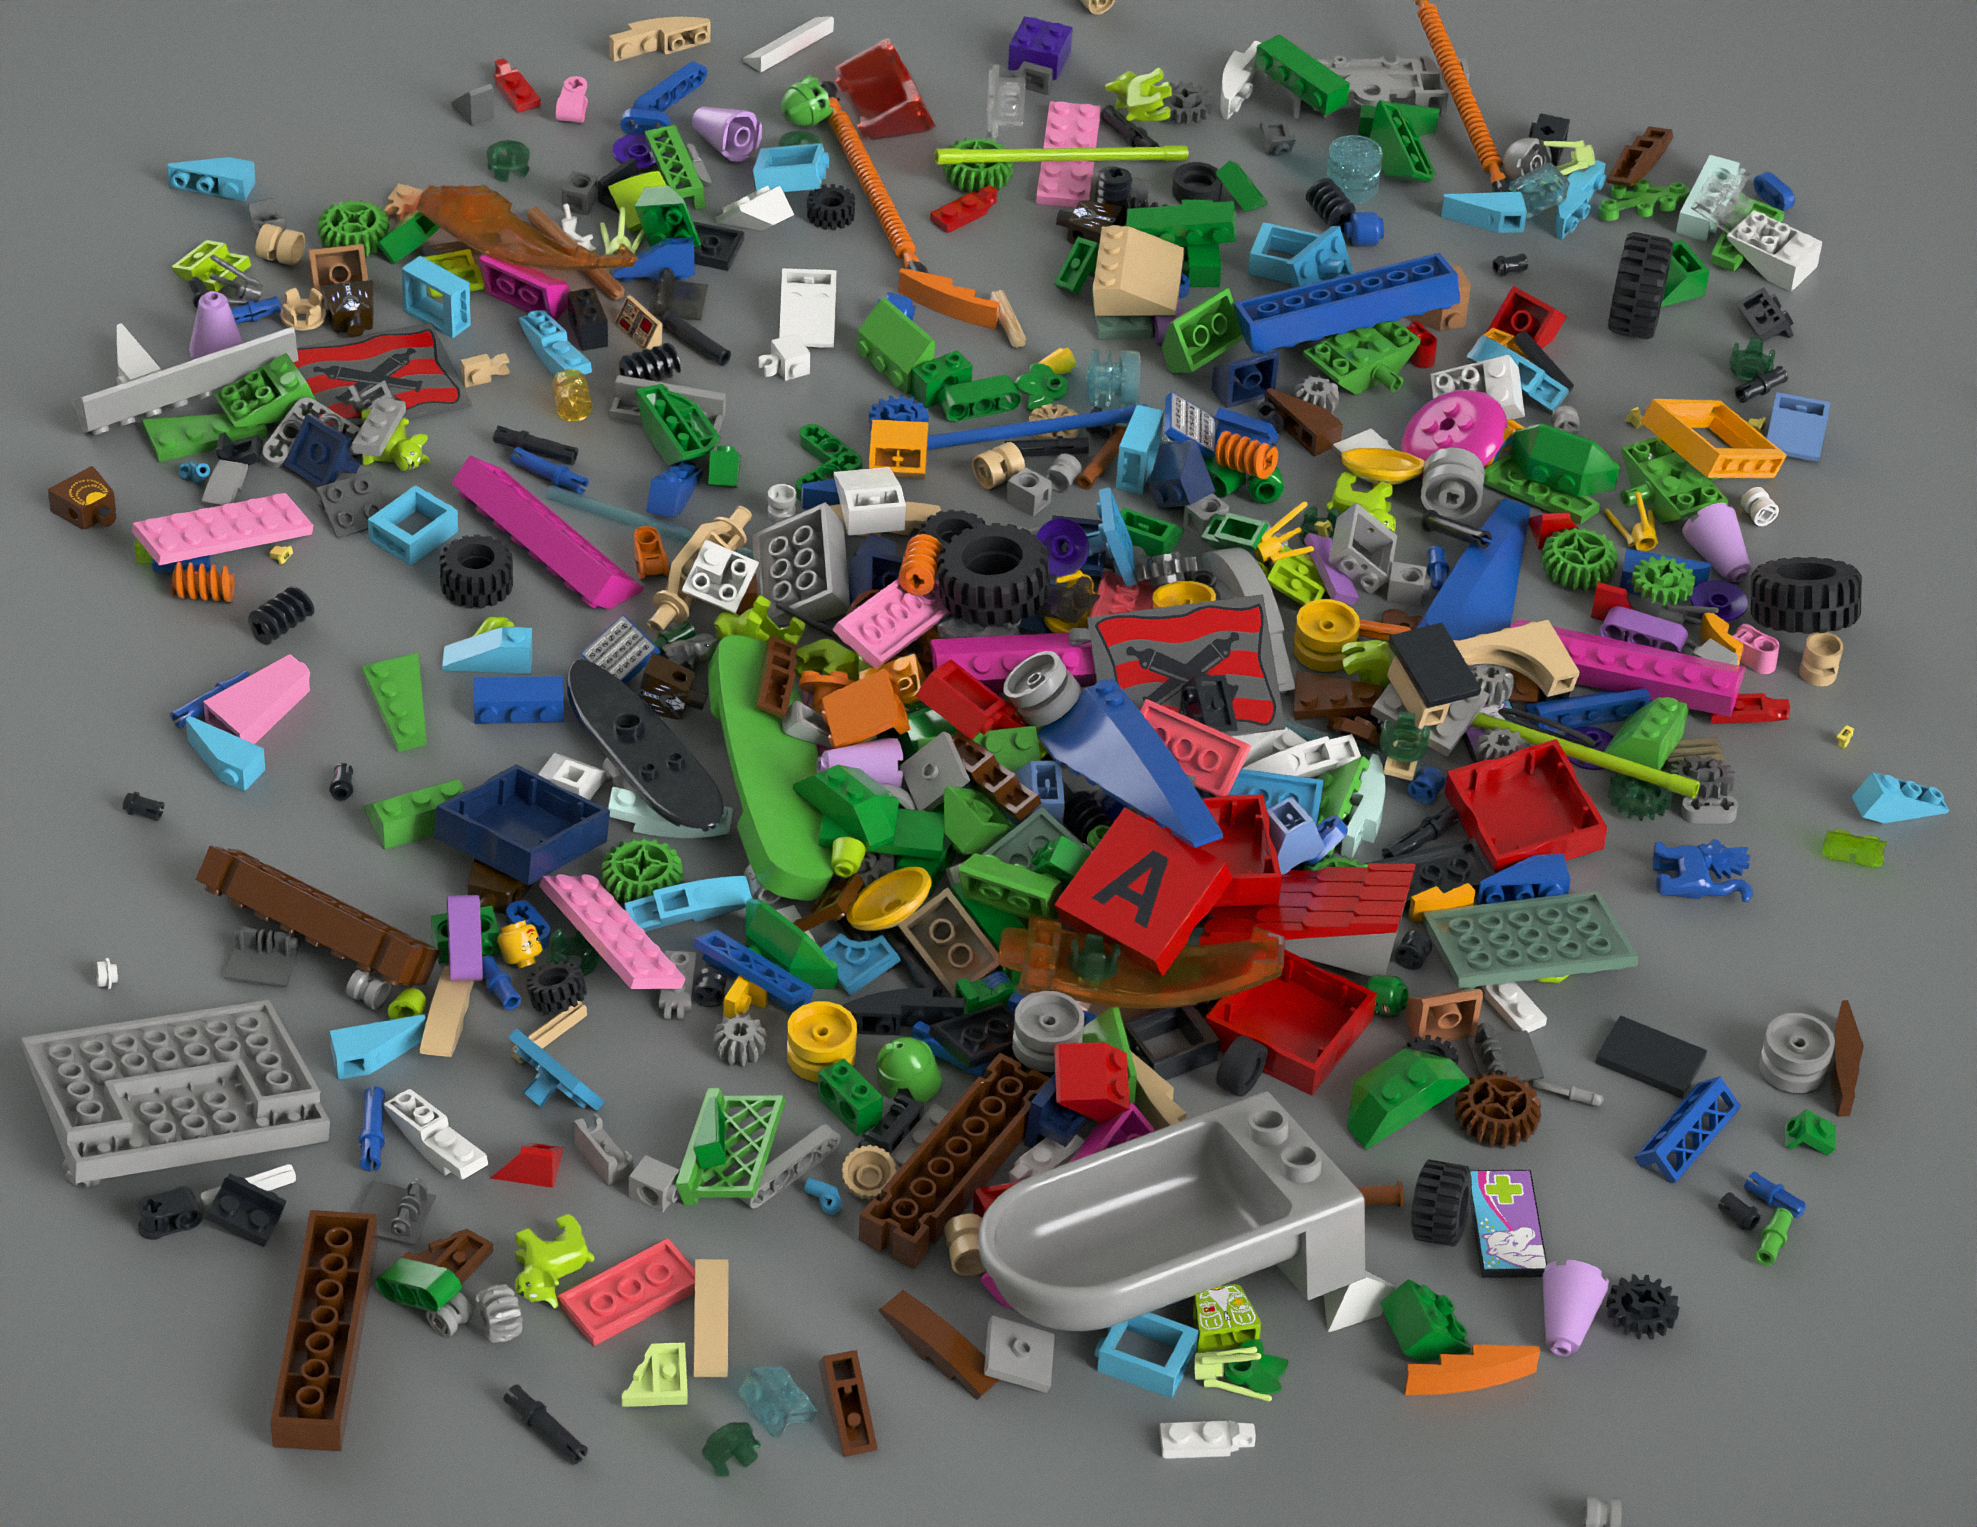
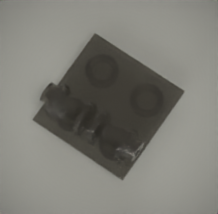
M665 268L660 271L659 280H654L648 311L653 316L662 317L666 311L673 309L682 319L701 320L708 284L675 281L673 270Z
M1079 577L1076 584L1071 585L1069 588L1050 584L1048 598L1038 611L1034 610V615L1060 619L1065 623H1076L1095 604L1100 595L1093 593L1092 580L1089 577Z

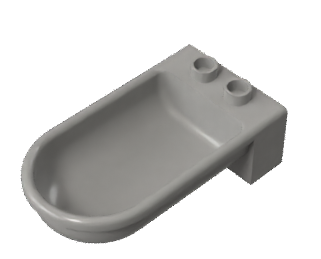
M1264 1091L1020 1181L996 1198L985 1212L978 1233V1249L982 1264L993 1278L1000 1294L1022 1316L1040 1325L1058 1330H1099L1120 1324L1275 1264L1307 1301L1365 1279L1364 1198L1354 1184L1268 1091Z

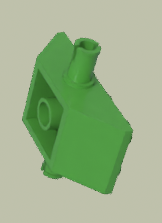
M1385 321L1377 323L1370 328L1349 330L1342 335L1332 334L1324 336L1327 340L1303 351V356L1336 383L1355 395L1380 383L1389 388L1391 392H1395V389L1399 390L1404 382V379L1398 373L1417 349V345H1420L1421 339L1398 321Z
M1658 436L1621 448L1631 485L1630 489H1624L1620 493L1622 504H1625V507L1628 508L1637 504L1635 493L1640 492L1646 507L1653 511V515L1660 523H1665L1696 515L1698 511L1712 504L1726 503L1728 505L1726 497L1712 483L1714 480L1723 478L1705 477Z

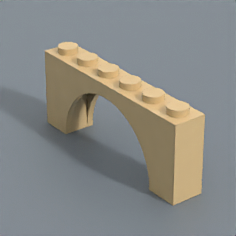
M1549 620L1530 622L1515 628H1504L1498 632L1486 635L1479 634L1473 638L1453 641L1468 666L1474 664H1495L1514 669L1534 681L1547 697L1573 691L1580 673ZM1394 656L1387 676L1417 729L1443 723L1450 703L1427 709L1397 656Z

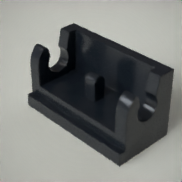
M896 1095L893 1100L896 1103L902 1104L906 1109L893 1104L890 1107V1111L872 1131L866 1130L862 1134V1137L865 1139L860 1141L858 1148H861V1146L867 1147L868 1145L872 1147L878 1146V1148H883L885 1152L891 1154L923 1117L924 1103L916 1102L904 1095Z

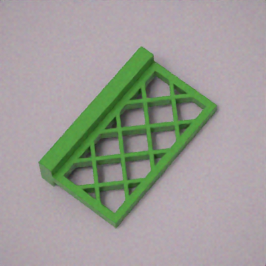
M708 1088L675 1183L684 1206H697L699 1198H755L786 1103L783 1095L723 1096L720 1088ZM715 1096L725 1116L726 1131L733 1128L737 1133L726 1139V1154L729 1156L726 1158L727 1162L724 1165L703 1169L700 1167L693 1147L708 1098ZM730 1107L744 1108L732 1117L728 1115ZM764 1107H773L772 1111L762 1117L757 1114ZM750 1116L756 1120L743 1129L737 1125ZM763 1128L765 1130L764 1135L754 1141L749 1137L754 1132ZM742 1140L748 1144L735 1153L730 1149ZM755 1151L758 1154L757 1158L745 1165L741 1160ZM736 1163L740 1169L725 1177L722 1172ZM746 1175L750 1178L748 1186L733 1185ZM715 1176L721 1180L713 1186H704L705 1182Z

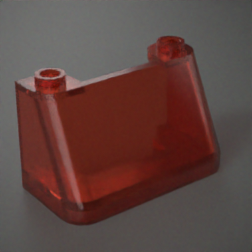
M889 37L835 67L839 75L835 79L842 92L847 91L860 115L861 123L857 124L864 138L869 136L871 140L928 132L936 127L907 67Z

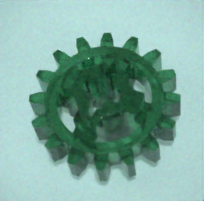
M1616 772L1615 777L1610 778L1607 798H1610V806H1618V814L1626 812L1628 813V819L1635 815L1638 816L1639 821H1643L1644 816H1648L1651 820H1655L1656 814L1664 816L1665 809H1670L1673 792L1664 787Z

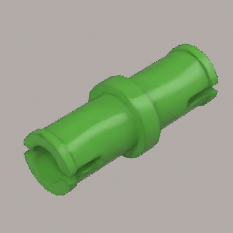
M1777 1208L1776 1211L1774 1210L1769 1225L1765 1226L1761 1232L1760 1238L1762 1241L1754 1257L1763 1266L1774 1264L1779 1249L1786 1244V1233L1793 1221V1215L1787 1209Z

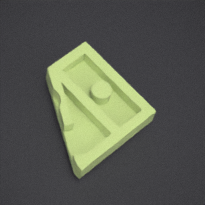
M685 1343L651 1344L644 1355V1362L637 1367L633 1374V1381L630 1387L622 1393V1407L688 1404Z

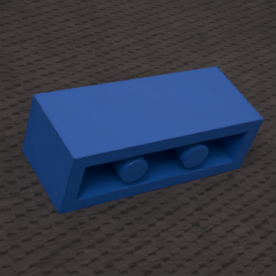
M563 676L474 678V724L564 722Z

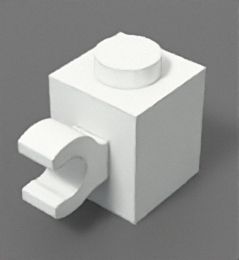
M797 334L771 340V355L760 356L758 358V367H764L765 377L773 376L778 371L784 381L810 374V352Z

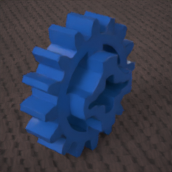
M890 395L888 401L879 399V405L872 404V411H869V429H872V420L929 423L928 409L923 408L922 402L915 404L913 397L907 400L904 399L903 395H900L899 399H894Z

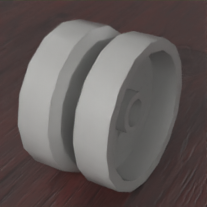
M1445 448L1431 454L1424 463L1421 500L1427 510H1435L1439 515L1453 520L1463 519L1474 514L1481 506L1485 470L1482 461L1474 453L1461 448Z
M1044 651L1030 656L1013 669L1004 683V693L1012 704L1018 707V712L1030 726L1040 727L1048 725L1065 715L1077 702L1081 694V686L1069 671H1066L1065 664L1055 652Z
M1044 990L1031 993L1023 998L1015 1008L1012 1049L1016 1058L1026 1067L1036 1071L1055 1072L1054 1046L1057 1044L1082 1043L1084 1012L1080 1004L1071 996L1058 991Z
M1787 1013L1777 1016L1769 1023L1759 1059L1761 1074L1767 1082L1776 1088L1790 1093H1807L1818 1089L1826 1080L1835 1046L1832 1031L1818 1018L1804 1013Z

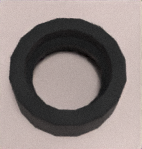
M1202 162L1182 164L1175 170L1173 175V196L1180 203L1182 200H1213V203L1218 202L1222 195L1223 185L1216 175L1218 169ZM1200 182L1207 184L1208 187L1196 188L1186 183Z

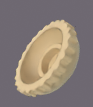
M871 1145L867 1147L861 1146V1148H855L853 1152L849 1153V1156L845 1157V1162L842 1164V1181L845 1182V1187L849 1189V1192L854 1193V1196H859L861 1199L867 1198V1200L871 1198L877 1199L881 1196L882 1188L897 1172L896 1163H894V1158L890 1157V1153L885 1152L883 1148L880 1149L878 1146L872 1147Z

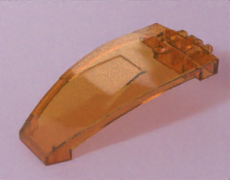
M442 185L438 188L428 186L425 190L426 192H422L416 210L462 243L485 255L514 265L569 271L619 269L633 267L637 259L625 244H620L616 255H599L595 251H590L581 245L575 249L543 234L510 211L513 203L486 185Z
M1030 914L1026 930L1008 927L1002 931L998 961L1005 968L1008 967L1009 969L1020 971L1018 987L1020 989L1034 992L1044 990L1058 991L1071 996L1075 1001L1102 1006L1141 1009L1169 1008L1194 1005L1198 1002L1229 996L1281 976L1284 967V937L1254 926L1251 939L1208 945H1185L1165 975L1161 977L1130 960L1122 952L1109 944L1096 941L1085 934L1062 930L1060 920Z

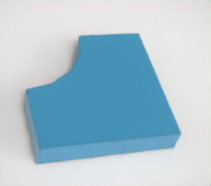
M840 933L821 947L829 960L832 959L838 965V982L849 996L855 994L901 961L898 954L883 935L873 940L858 942L850 940Z

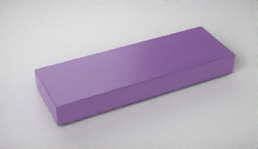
M1309 533L1304 541L1307 547H1314V550L1309 553L1330 598L1345 604L1354 605L1359 597L1350 578L1329 562L1332 539Z

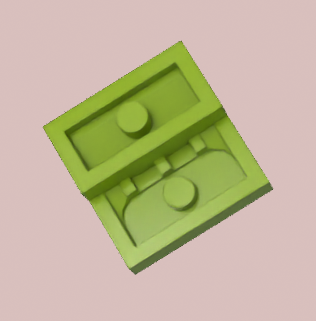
M660 171L633 176L608 186L619 211L622 207L626 209L625 224L630 234L642 228L634 206L644 188L666 186Z
M206 240L171 268L175 274L188 282L192 280V277L196 276L203 281L208 291L218 292L226 285L210 279L211 274L231 281L238 276L210 258L211 255H216L242 272L252 265L249 256L229 253L226 243Z
M471 249L423 257L469 282L470 292L485 289L478 264L475 265ZM426 286L432 299L443 297V294Z
M1283 545L1282 550L1279 551V553L1290 551L1292 549L1287 547L1286 545ZM1302 555L1281 560L1277 559L1272 564L1266 577L1270 586L1303 606L1308 602L1321 599L1326 590L1315 564Z

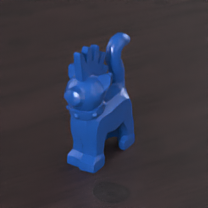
M1713 839L1707 845L1702 843L1698 846L1687 845L1675 848H1667L1662 842H1655L1652 857L1654 870L1661 872L1676 871L1677 875L1676 877H1670L1668 874H1657V892L1661 895L1700 899L1706 895L1727 896L1734 891H1738L1741 893L1742 901L1745 903L1749 902L1753 891L1747 882L1731 879L1722 883H1715L1711 880L1708 870H1712L1718 879L1722 878V874L1729 879L1732 873L1742 876V869H1749L1750 866L1748 862H1745L1749 861L1751 857L1749 854H1745L1748 848H1726L1716 839Z

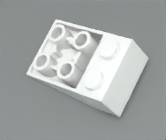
M1755 210L1727 235V239L1768 282L1789 292H1792L1818 265L1822 241Z
M782 268L779 338L797 334L806 347L834 348L836 270Z
M1510 355L1431 374L1433 399L1452 391L1476 390L1486 393L1497 400L1503 408L1507 420L1525 417L1519 367Z
M890 467L834 472V479L848 535L904 530L906 504L901 485Z

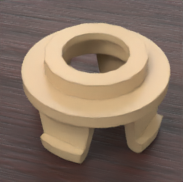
M292 288L284 293L285 304L282 305L281 320L284 325L289 328L293 327L294 330L305 331L317 328L324 323L326 309L323 306V295L320 291L312 288L309 299H300L297 288ZM307 314L306 321L297 320L296 316Z

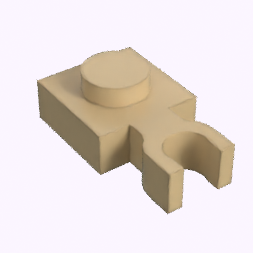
M398 184L387 198L388 205L384 209L386 216L389 218L390 215L395 214L396 222L399 223L403 219L404 212H414L423 199V190L409 185Z
M506 353L496 355L493 359H490L487 354L462 359L461 381L464 387L491 382V375L510 374L506 363H509V358Z

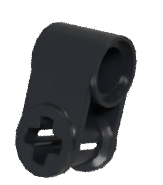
M186 1186L177 1187L157 1195L146 1196L137 1205V1212L141 1217L138 1224L139 1234L150 1240L159 1239L183 1230H191L197 1227L204 1218L203 1211L192 1189Z

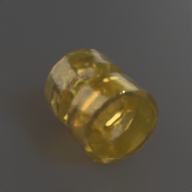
M574 369L559 372L552 380V391L558 415L565 421L570 422L585 419L593 409L586 376L579 370Z

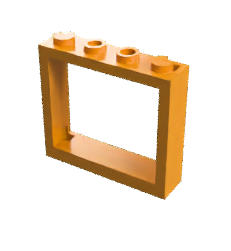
M1653 399L1649 407H1646L1645 414L1641 420L1644 426L1707 478H1775L1787 456L1721 400ZM1692 428H1709L1732 448H1715Z

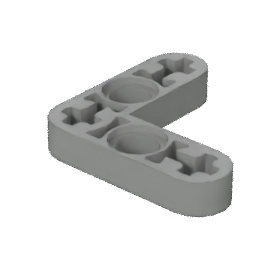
M302 398L295 403L265 443L262 459L271 468H279L284 465L295 438H287L284 436L283 431L288 427H294L299 432L305 418L302 415V409L307 410L311 408V414L323 422H335L338 425L337 430L342 433L343 429H345V435L352 440L355 439L360 428L316 400ZM281 442L283 446L280 450V456L276 455L274 458H271L270 451L275 452ZM350 447L349 451L352 453V456L360 455L353 453V447Z

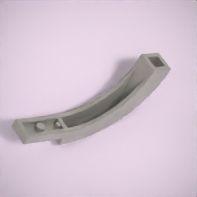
M1241 547L1204 553L1201 556L1204 570L1213 572L1217 578L1216 582L1223 581L1230 588L1235 598L1263 594L1280 694L1293 692L1295 684L1282 632L1285 629L1274 594L1261 567L1254 557Z

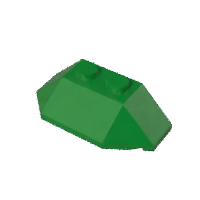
M1379 100L1376 105L1369 139L1374 148V154L1382 165L1383 173L1391 179L1395 178L1404 182L1430 183L1435 177L1436 172L1419 136L1410 122L1402 116L1403 112L1399 106Z
M663 384L636 389V398L644 432L667 465L706 456L720 442L721 437L697 403L681 394L669 391V388Z
M1543 423L1515 430L1510 455L1526 479L1577 497L1613 491L1616 488L1620 465L1616 461H1612L1609 455L1595 441Z
M836 765L793 784V789L853 838L861 841L868 850L872 851L894 840L899 799L863 770Z
M753 898L746 901L745 936L747 948L815 989H834L838 986V965L832 959L829 960L824 951L805 932L766 902L758 899L754 900Z
M1404 1048L1353 1081L1347 1130L1365 1150H1368L1468 1085L1470 1081L1451 1059Z

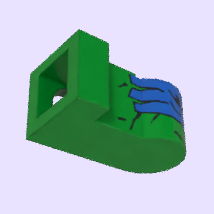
M1000 971L991 974L986 979L982 978L970 982L968 978L957 980L955 998H965L964 1014L1000 1002H1003L1008 1007V1000L1012 993L1018 994V991L1007 974Z

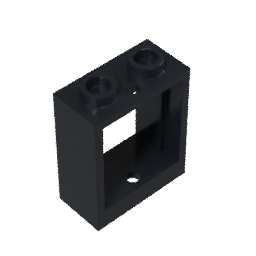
M1188 998L1123 1022L1130 1051L1165 1081L1217 1061L1220 1039ZM1179 1028L1192 1046L1155 1060L1143 1042Z

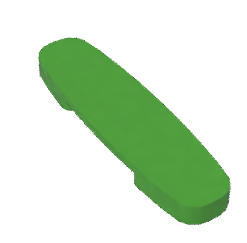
M730 635L724 637L719 642L708 664L710 709L714 717L722 723L728 757L743 807V813L737 823V829L755 876L767 890L785 898L812 901L821 897L835 872L831 866L832 848L819 846L823 813L793 789V784L817 774V759L819 757L815 743L783 733L782 718L756 708L758 681L767 642L746 636ZM795 680L788 707L796 700L803 703Z

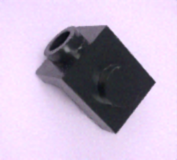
M226 432L219 434L216 453L221 460L248 464V466L253 465L261 459L263 441L257 434L233 443Z

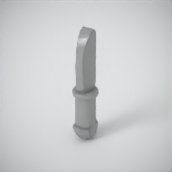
M687 144L685 146L702 184L709 187L711 179L702 159L697 153L695 145Z
M1533 1080V1087L1569 1096V1101L1575 1100L1595 1106H1600L1604 1101L1601 1094L1579 1089L1576 1086H1572L1570 1089L1540 1080Z

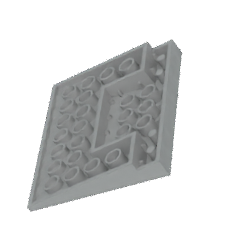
M270 1000L21 1038V1046L75 1184L329 1141L330 1120L320 1103V1090Z

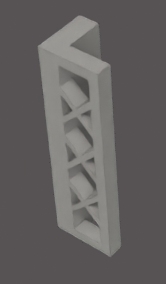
M617 376L615 381V399L609 411L611 418L642 423L636 398V389L663 384L669 388V391L681 394L697 403L708 419L715 420L712 426L719 433L726 415L725 393ZM621 404L633 407L630 410L619 409Z

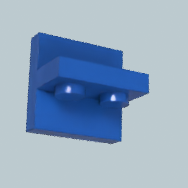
M1221 407L1218 408L1215 416L1219 422L1216 429L1215 449L1217 441L1224 431H1229L1231 435L1238 434L1241 436V439L1248 437L1250 441L1258 440L1260 445L1265 442L1269 446H1276L1279 435L1271 423Z

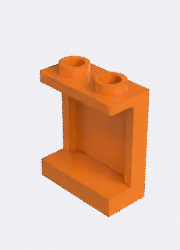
M885 668L822 697L824 705L822 716L825 723L830 727L831 734L828 735L833 749L855 745L892 727L900 735L911 730L898 681Z

